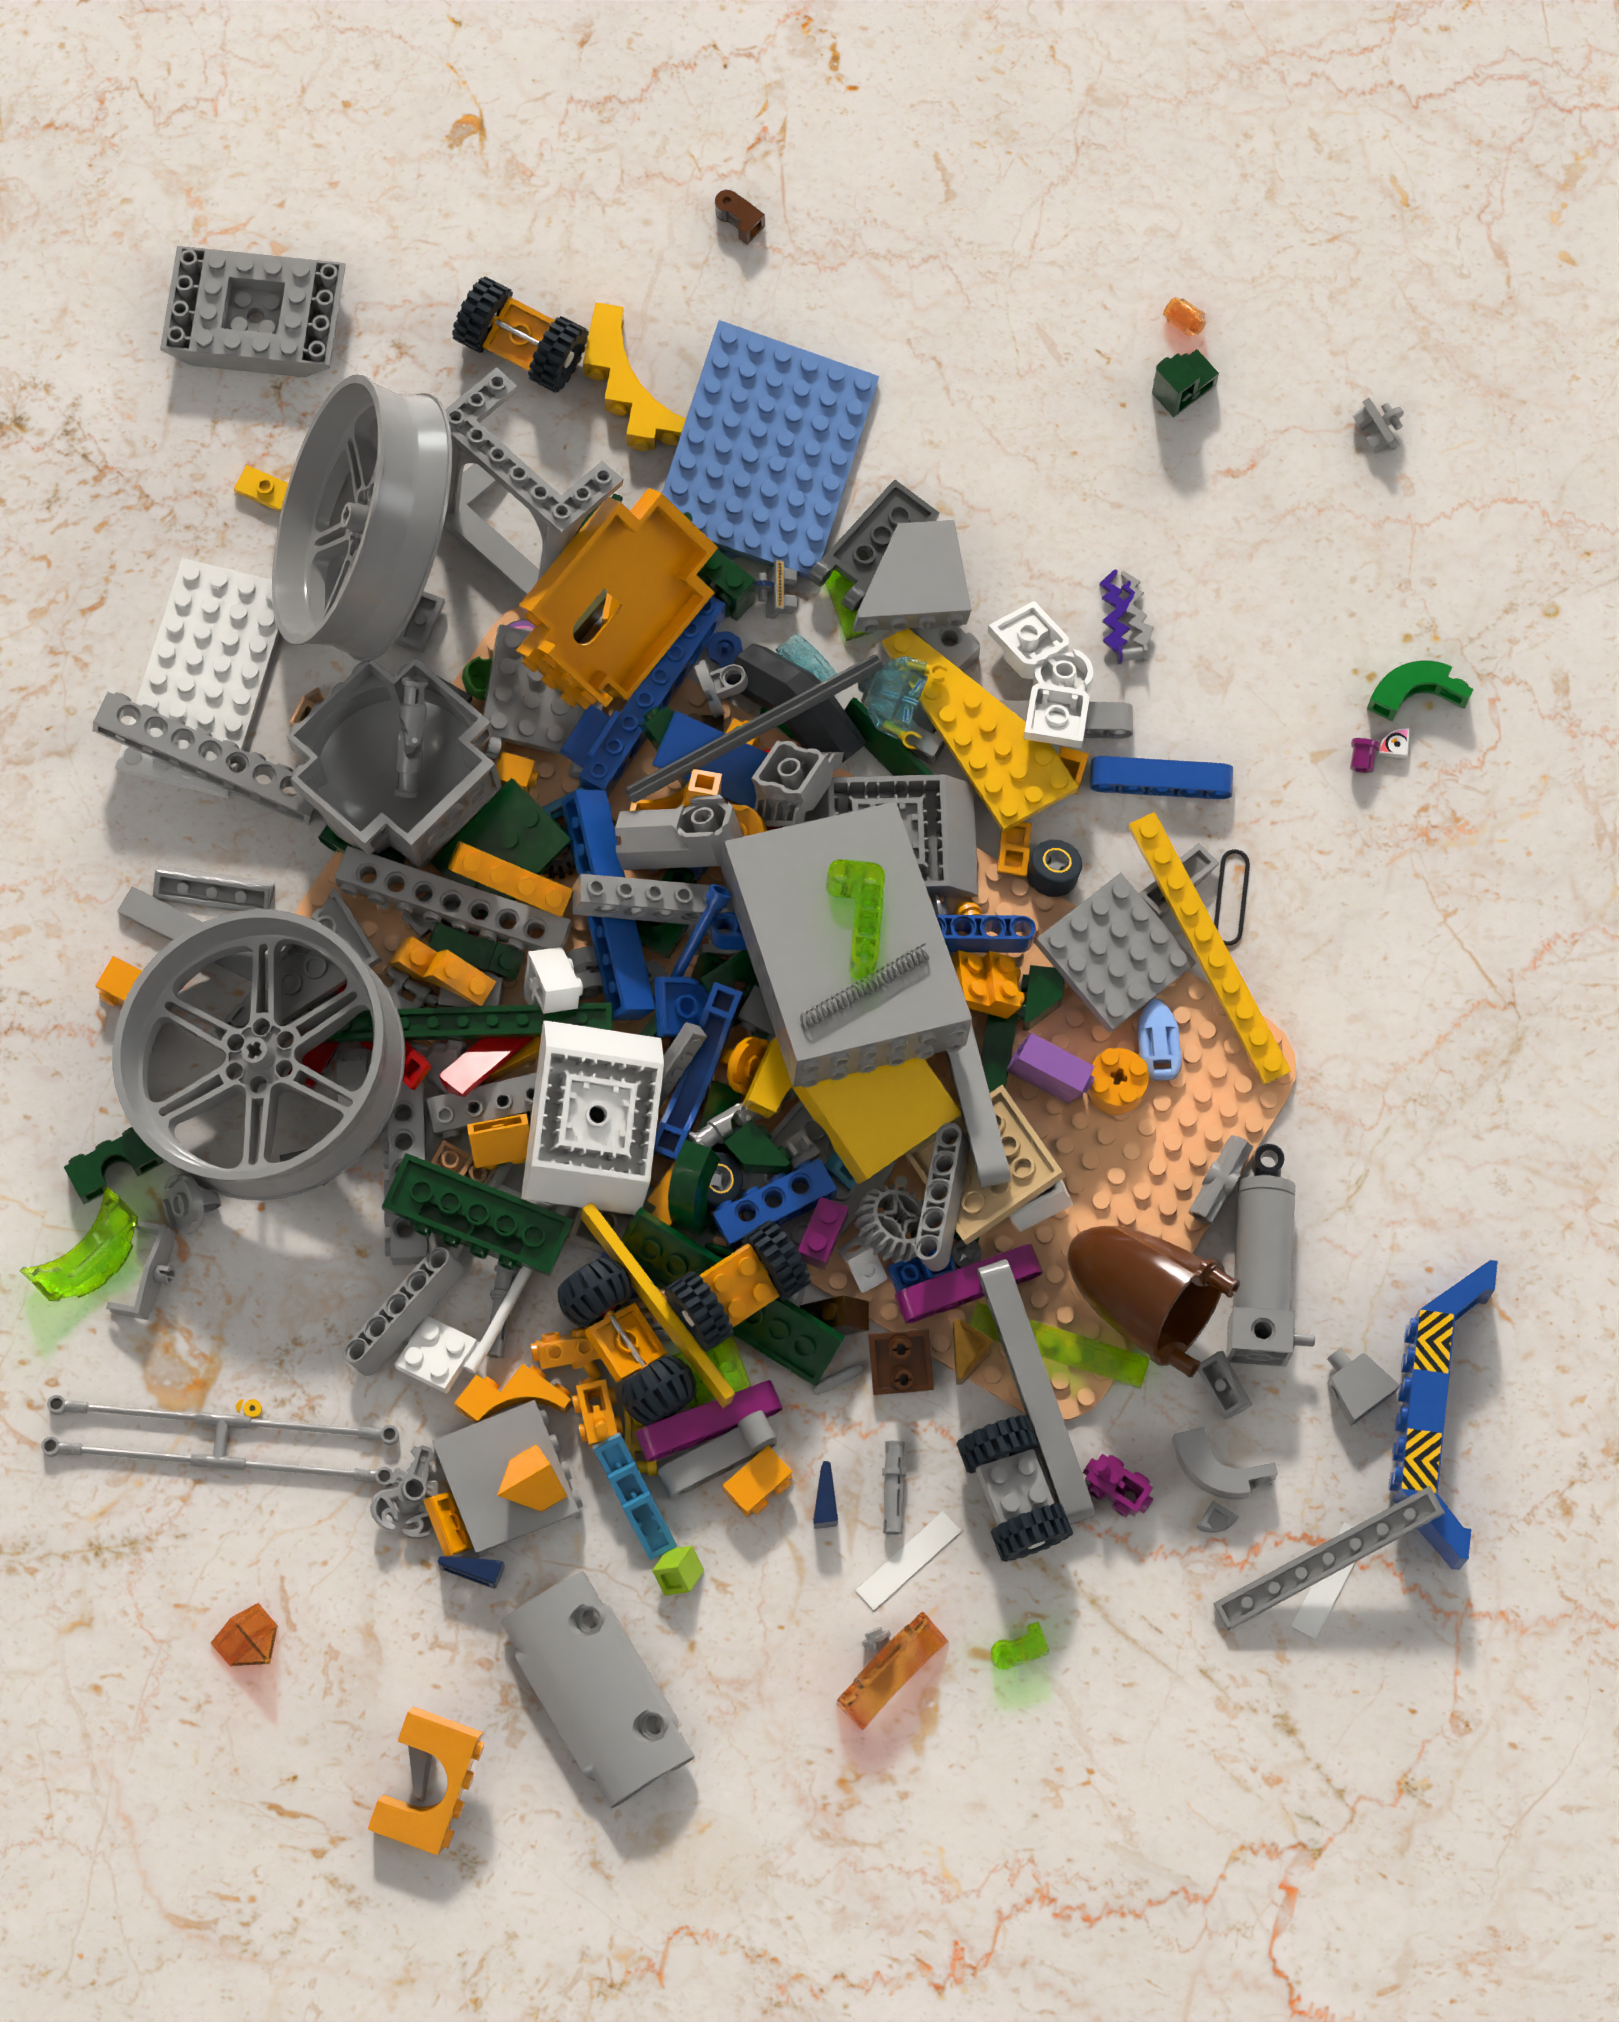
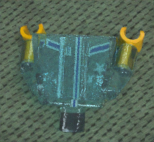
M902 656L889 661L886 666H882L880 671L858 682V690L863 693L861 703L869 708L868 716L875 728L896 740L897 738L902 739L904 746L907 748L917 749L911 746L908 740L912 735L922 739L921 735L914 731L906 732L902 729L903 727L908 729L928 679L924 673L929 674L935 682L943 683L945 679L934 676V673L938 669L947 671V668L942 663H934L932 666H929L925 661Z

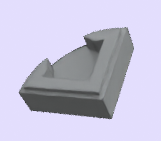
M1212 1501L1196 1528L1210 1533L1221 1532L1230 1528L1239 1516Z

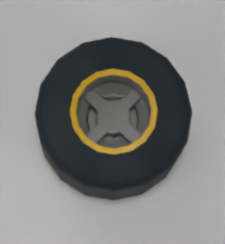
M1052 839L1043 841L1033 850L1028 863L1027 879L1031 886L1043 895L1049 897L1066 895L1075 888L1082 870V858L1077 849L1067 842Z
M716 1153L721 1160L709 1186L707 1196L708 1209H714L728 1200L734 1202L740 1195L743 1187V1173L739 1164L725 1153Z

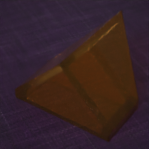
M256 1603L231 1617L211 1641V1645L230 1667L270 1664L278 1625L262 1606Z

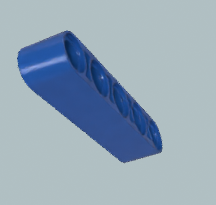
M1098 756L1091 759L1090 789L1103 793L1228 799L1232 797L1233 766L1212 762Z

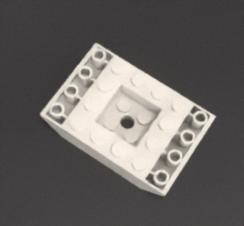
M543 1021L521 1199L583 1208L591 1202L600 1211L635 1215L639 1208L643 1207L651 1178L664 1069L661 1038ZM592 1107H599L604 1111L605 1118L602 1123H595L590 1119L589 1112Z

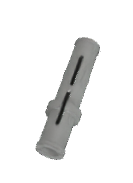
M885 1441L886 1460L885 1468L882 1469V1476H885L884 1534L898 1535L902 1534L903 1477L906 1476L903 1462L905 1442Z

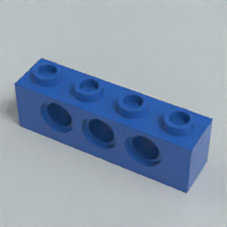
M819 1158L815 1161H812V1159L805 1160L796 1166V1171L788 1175L780 1173L769 1180L770 1184L761 1189L758 1186L753 1187L743 1193V1198L735 1202L728 1200L716 1207L717 1211L713 1213V1221L727 1247L736 1249L742 1246V1237L768 1220L773 1221L775 1225L781 1226L816 1208L820 1197L828 1200L837 1197V1188L821 1159ZM797 1183H803L809 1189L804 1194H797L792 1190V1187ZM770 1197H778L782 1204L779 1207L771 1208L766 1205L765 1201ZM749 1210L755 1214V1218L745 1222L739 1218V1214L742 1211Z

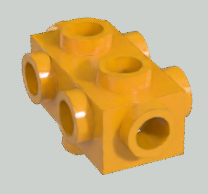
M589 1327L574 1328L571 1330L572 1334L561 1336L559 1332L546 1333L541 1335L542 1339L535 1340V1343L530 1344L533 1362L538 1361L541 1369L571 1364L573 1369L583 1367L590 1378L602 1375L593 1361L601 1358L584 1333Z
M599 1377L584 1379L581 1381V1385H576L577 1395H573L572 1400L575 1413L582 1412L584 1424L578 1425L582 1443L588 1442L589 1448L592 1449L593 1445L619 1432L623 1434L620 1416L614 1417L612 1405L617 1404L614 1387L607 1388L606 1379L599 1380ZM597 1397L601 1402L600 1405L592 1407L589 1401L591 1398Z

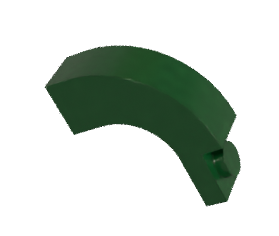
M685 1140L681 1147L670 1179L668 1192L670 1219L675 1227L698 1235H703L704 1232L715 1235L718 1228L708 1210L707 1196L712 1177L721 1159L712 1148Z

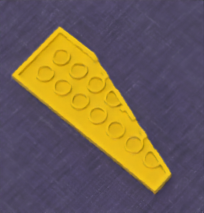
M906 628L882 640L883 648L912 692L921 680H925L915 695L916 699L1003 833L1078 791L1077 783L1050 743L1023 739L1026 722L913 631ZM907 661L932 666L934 663H942L947 668V671L938 669L935 671L934 676L944 678L945 682L937 683L929 674L906 668Z

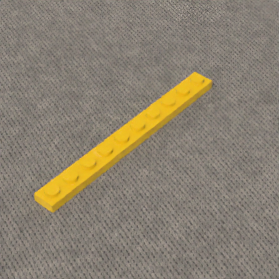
M1150 813L1129 823L1127 827L1262 1084L1265 1086L1289 1074L1292 1071L1156 813Z

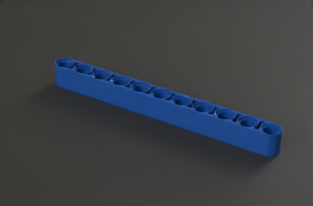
M723 912L714 917L711 928V941L715 947L723 950H747L735 912ZM936 915L949 952L961 950L988 953L989 951L996 953H1023L1030 950L1033 945L1036 925L1027 916ZM720 929H728V930H730L731 932H729V933H721V932L718 931V930H720ZM962 931L967 933L968 935L961 936L956 932ZM986 932H994L997 936H989ZM1016 932H1023L1027 936H1019Z

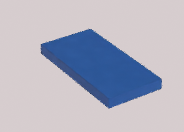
M675 711L652 766L662 769L726 733ZM745 743L697 770L722 774L720 796L737 805H746L755 809L757 797L751 778L768 753ZM692 772L681 779L689 782Z

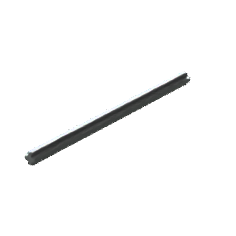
M872 655L626 788L628 798L632 803H635L691 773L693 769H698L877 673L883 666L881 660L877 655Z

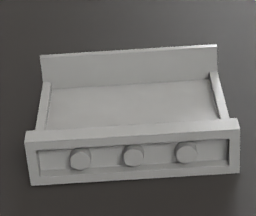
M535 1400L432 1440L477 1558L488 1555V1550L570 1517L580 1518L579 1508L583 1507V1503L577 1490L571 1492L567 1482L572 1479L566 1462L561 1464L556 1454L561 1451L555 1434L549 1436L545 1427L546 1424L550 1423L544 1406L537 1407ZM536 1444L551 1464L568 1496L542 1513L497 1496L510 1459Z

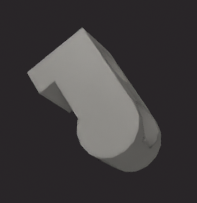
M905 716L896 718L892 724L893 726L906 732H917L922 737L920 739L915 735L910 736L909 744L917 749H907L917 758L933 766L946 745L938 731L936 730L932 734L917 726L911 717H909L908 724L904 723ZM894 735L903 744L902 739Z

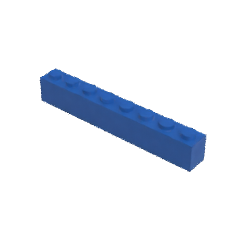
M606 790L573 791L561 803L568 834L574 840L571 843L578 877L580 874L626 878L616 854L618 842L617 836H615L611 806L608 802ZM587 916L606 1003L612 1002L613 1020H641L655 1010V998L650 987L648 968L645 965L642 941L639 938L636 920Z

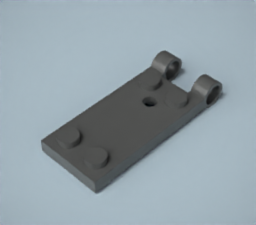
M894 480L827 554L816 563L810 571L808 579L818 587H821L826 583L834 570L839 572L855 584L846 593L841 604L853 613L860 608L897 524L936 521L940 512L897 480ZM860 554H867L869 559L862 561L858 556Z

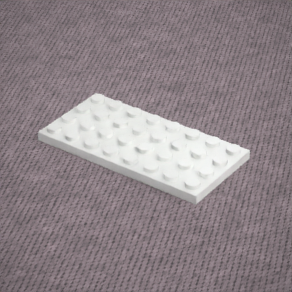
M182 558L136 704L152 706L158 710V714L168 718L170 716L177 717L190 728L195 730L196 728L204 729L210 732L213 738L222 742L223 740L232 741L239 746V749L244 750L280 634L273 609L272 580ZM131 717L129 725L136 722L133 717ZM159 728L148 730V733L153 737H159L163 734ZM186 740L175 742V745L180 749H186L190 746ZM122 744L115 766L116 771L229 798L231 791ZM211 751L202 754L203 758L208 761H213L217 758L216 754ZM231 764L229 766L230 770L237 772L239 764Z

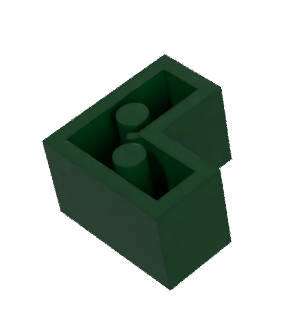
M1198 349L1190 355L1185 353L1181 356L1177 353L1172 358H1164L1156 366L1152 394L1174 418L1217 385L1219 372Z

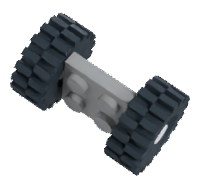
M1018 1415L1015 1418L1013 1416L1006 1420H999L994 1424H988L984 1428L977 1429L958 1440L956 1445L966 1471L970 1474L977 1473L997 1527H994L990 1533L1001 1561H1013L1030 1554L1033 1555L1041 1550L1050 1548L1052 1545H1057L1073 1535L1061 1503H1054L1035 1455L1034 1449L1038 1447V1442L1026 1415Z

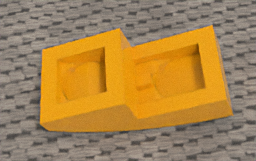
M1021 822L1004 833L1002 830L1000 831L997 873L1021 877L1027 876L1032 823Z

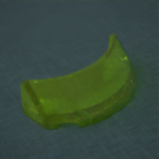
M108 1186L103 1190L101 1208L93 1226L73 1249L48 1263L23 1267L19 1270L49 1301H60L61 1298L72 1296L80 1298L94 1292L105 1285L121 1269L133 1248L131 1241L134 1228L138 1227V1216Z

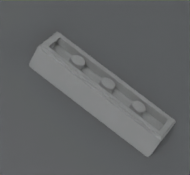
M159 866L155 870L153 897L161 900L237 911L270 909L274 882Z

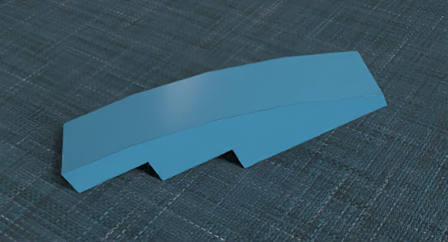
M619 1432L593 1445V1450L606 1472L608 1480L649 1559L652 1560L676 1548L677 1544L621 1433Z

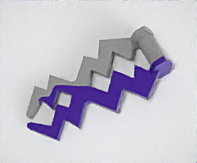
M1114 569L1099 583V586L1108 591L1102 597V600L1116 608L1102 620V623L1114 630L1103 639V643L1116 653L1118 664H1122L1123 661L1136 659L1146 661L1148 659L1147 645L1154 627L1143 623L1147 618V614L1133 605L1144 592L1136 588L1140 581L1125 571L1121 572V577L1127 584L1121 586V589L1111 584L1118 573V570ZM1122 590L1130 594L1125 600L1118 597ZM1126 613L1134 617L1128 625L1141 633L1133 639V643L1141 646L1139 648L1122 649L1128 643V640L1121 637L1130 628L1118 620Z

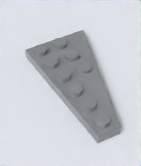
M334 888L324 905L320 909L317 908L311 915L312 920L334 931L352 947L362 961L372 968L382 960L339 891ZM296 944L286 945L280 952L282 1025L347 984L346 975L336 964L321 954ZM268 971L265 974V1013H268ZM251 992L241 1004H237L223 1020L224 1023L237 1029L244 1028L249 1023ZM270 1025L265 1026L261 1030L260 1035L266 1034L270 1028ZM216 1029L215 1032L221 1041L225 1033ZM241 1041L236 1045L235 1051H238L242 1048L244 1041Z

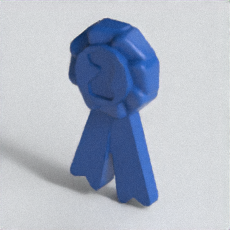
M729 631L715 633L707 644L710 660L718 664L719 669L732 665L737 655L743 651L740 638Z

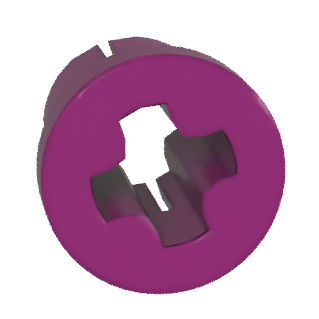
M1353 738L1351 740L1353 753L1350 769L1360 773H1372L1376 751L1380 750V743L1367 738Z

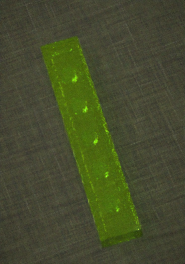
M977 1302L970 1325L995 1342L1001 1343L988 1305ZM1029 1319L1041 1357L1141 1389L1150 1358Z

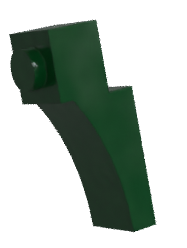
M439 922L435 923L427 944L436 952L449 950L481 972L494 973L498 975V978H502L507 982L516 980L525 955L524 952L500 942L483 939Z

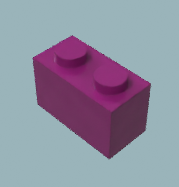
M820 1197L797 1251L802 1256L801 1260L804 1263L824 1271L826 1270L847 1220L848 1207Z

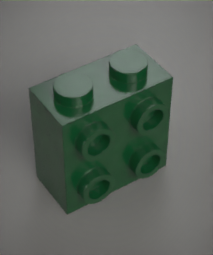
M718 549L696 574L715 592L712 596L726 603V618L730 616L737 622L755 602V579Z

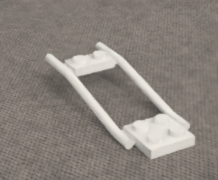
M511 1162L501 1163L486 1185L521 1198L522 1193L501 1184L514 1164ZM526 1200L566 1216L571 1206L558 1205L553 1210L550 1206L541 1202ZM459 1244L458 1248L450 1247L448 1251L458 1258L464 1245ZM524 1266L522 1269L520 1268L481 1342L426 1316L405 1340L408 1344L394 1364L396 1369L446 1394L463 1369L475 1374L494 1344L533 1270Z

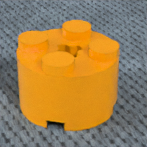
M1105 1049L1092 1063L1095 1067L1091 1076L1095 1077L1088 1090V1094L1093 1101L1092 1103L1100 1111L1110 1115H1122L1137 1108L1144 1099L1149 1082L1147 1064L1139 1055L1128 1049ZM1116 1078L1121 1079L1119 1085L1114 1084Z

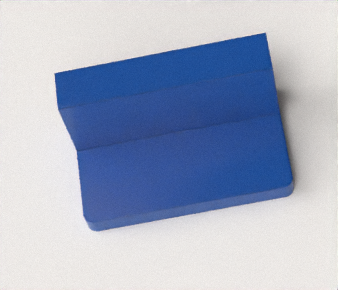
M590 705L583 713L559 753L584 768L597 751L620 715V712L615 710L609 716L594 705Z

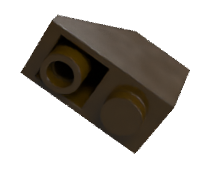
M842 1295L800 1305L801 1309L842 1335L869 1331V1301Z

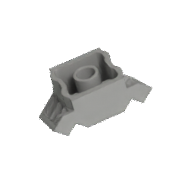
M777 740L751 778L757 797L754 810L764 819L766 827H787L804 823L806 811L814 810L830 786L833 770L841 769L844 752H820L813 748L804 749L797 747L792 741L781 742Z

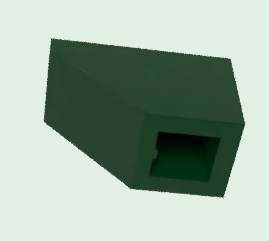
M1030 965L1028 975L1023 974L1021 992L1027 993L1026 1002L1019 1008L1018 1020H1024L1023 1030L1029 1031L1061 1006L1065 979L1053 967Z
M750 1120L724 1142L726 1153L739 1164L745 1173L772 1175L785 1173L788 1175L792 1172L790 1162L792 1158L781 1145L777 1148L770 1141L772 1136L762 1124L757 1126Z

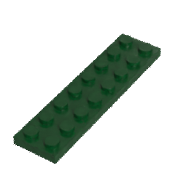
M641 1207L635 1213L621 1239L650 1280L660 1289H665L690 1271L696 1272L698 1276L723 1260ZM780 1297L732 1329L734 1336L813 1386L820 1381L846 1337L787 1299L782 1301Z

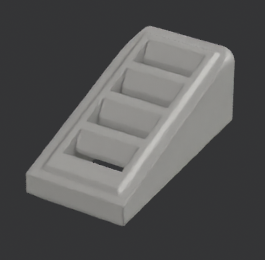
M408 1746L413 1792L417 1801L424 1802L432 1755Z

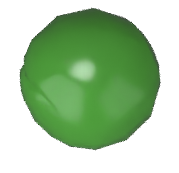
M480 656L471 660L464 667L462 682L468 694L479 700H485L492 658L482 659Z

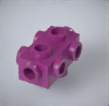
M1101 1454L1098 1460L1092 1458L1083 1471V1474L1086 1475L1085 1483L1088 1486L1089 1494L1098 1500H1101L1104 1496L1114 1503L1112 1509L1124 1517H1127L1128 1514L1135 1517L1138 1511L1144 1514L1154 1499L1149 1496L1153 1489L1149 1485L1150 1480L1139 1472L1132 1474L1123 1468L1125 1464L1113 1455L1107 1457ZM1131 1491L1135 1494L1136 1499L1129 1501L1125 1498L1124 1494Z

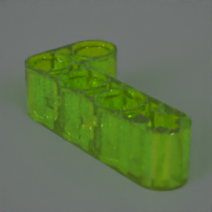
M837 859L829 865L826 889L833 896L854 899L849 973L853 978L861 981L862 977L866 978L867 975H871L872 972L876 971L879 955L885 871L877 863ZM842 876L846 878V880H837L834 877ZM866 879H872V880H874L876 883L870 884V883H867V882L864 881V880H866ZM863 906H871V907L874 908V909H873V910H865V909L862 908V907H863ZM866 932L872 936L863 937L860 935V933ZM861 953L867 954L866 963L861 962Z

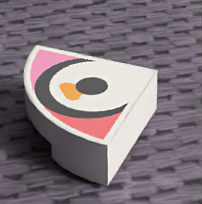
M1409 728L1397 729L1389 733L1382 740L1377 756L1406 759L1408 754Z

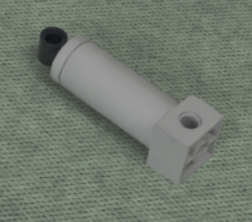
M1264 1144L1257 1149L1252 1161L1254 1176L1243 1178L1238 1183L1234 1279L1240 1281V1286L1233 1296V1310L1228 1319L1226 1357L1230 1363L1286 1367L1293 1354L1294 1345L1309 1347L1315 1345L1314 1335L1295 1333V1311H1290L1296 1186L1293 1181L1281 1178V1169L1285 1160L1284 1153L1281 1148L1274 1144ZM1261 1158H1272L1275 1162V1166H1264L1261 1162ZM1257 1334H1258V1335H1261V1336H1263L1265 1339H1260V1338H1258L1256 1335H1257Z

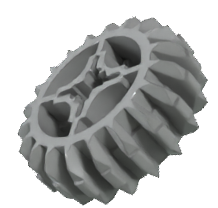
M894 1183L888 1185V1187L882 1184L870 1190L859 1201L858 1208L854 1214L857 1218L854 1226L861 1229L858 1237L865 1238L866 1240L864 1247L871 1246L874 1249L873 1255L882 1254L883 1261L891 1258L894 1263L901 1260L906 1263L912 1258L918 1257L915 1253V1243L924 1200L918 1201L915 1198V1192L907 1193L905 1186L897 1189ZM877 1208H883L884 1212L877 1213ZM911 1233V1239H906L905 1234Z

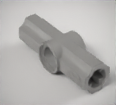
M1231 1135L1227 1140L1217 1161H1214L1202 1182L1203 1186L1188 1212L1194 1219L1209 1225L1215 1220L1224 1200L1229 1198L1241 1176L1239 1173L1253 1150L1254 1146L1247 1140Z

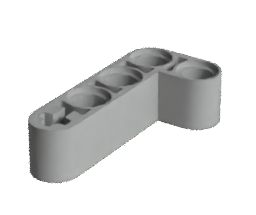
M760 1410L739 1421L737 1428L665 1464L657 1470V1473L670 1498H677L750 1461L767 1445L772 1449L777 1444V1437L763 1411Z

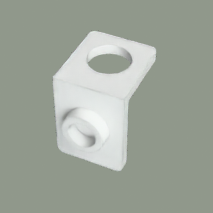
M857 1236L838 1247L836 1251L848 1263L859 1290L865 1293L886 1281L887 1275L878 1255H873L874 1249L871 1246L864 1247L865 1238ZM861 1245L858 1250L850 1253L847 1252L850 1248Z

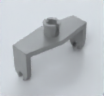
M135 1220L133 1227H136L137 1230L157 1235L143 1269L135 1306L108 1302L106 1309L119 1315L148 1320L162 1284L171 1285L174 1281L167 1278V1276L175 1277V1268L168 1266L176 1232L166 1225Z

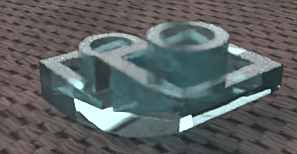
M798 633L775 649L779 655L813 673L821 682L837 674L819 651Z

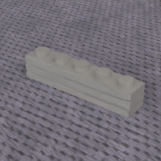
M685 1022L663 1056L664 1069L659 1108L663 1105L665 1099L707 1038L702 1028L698 1025Z

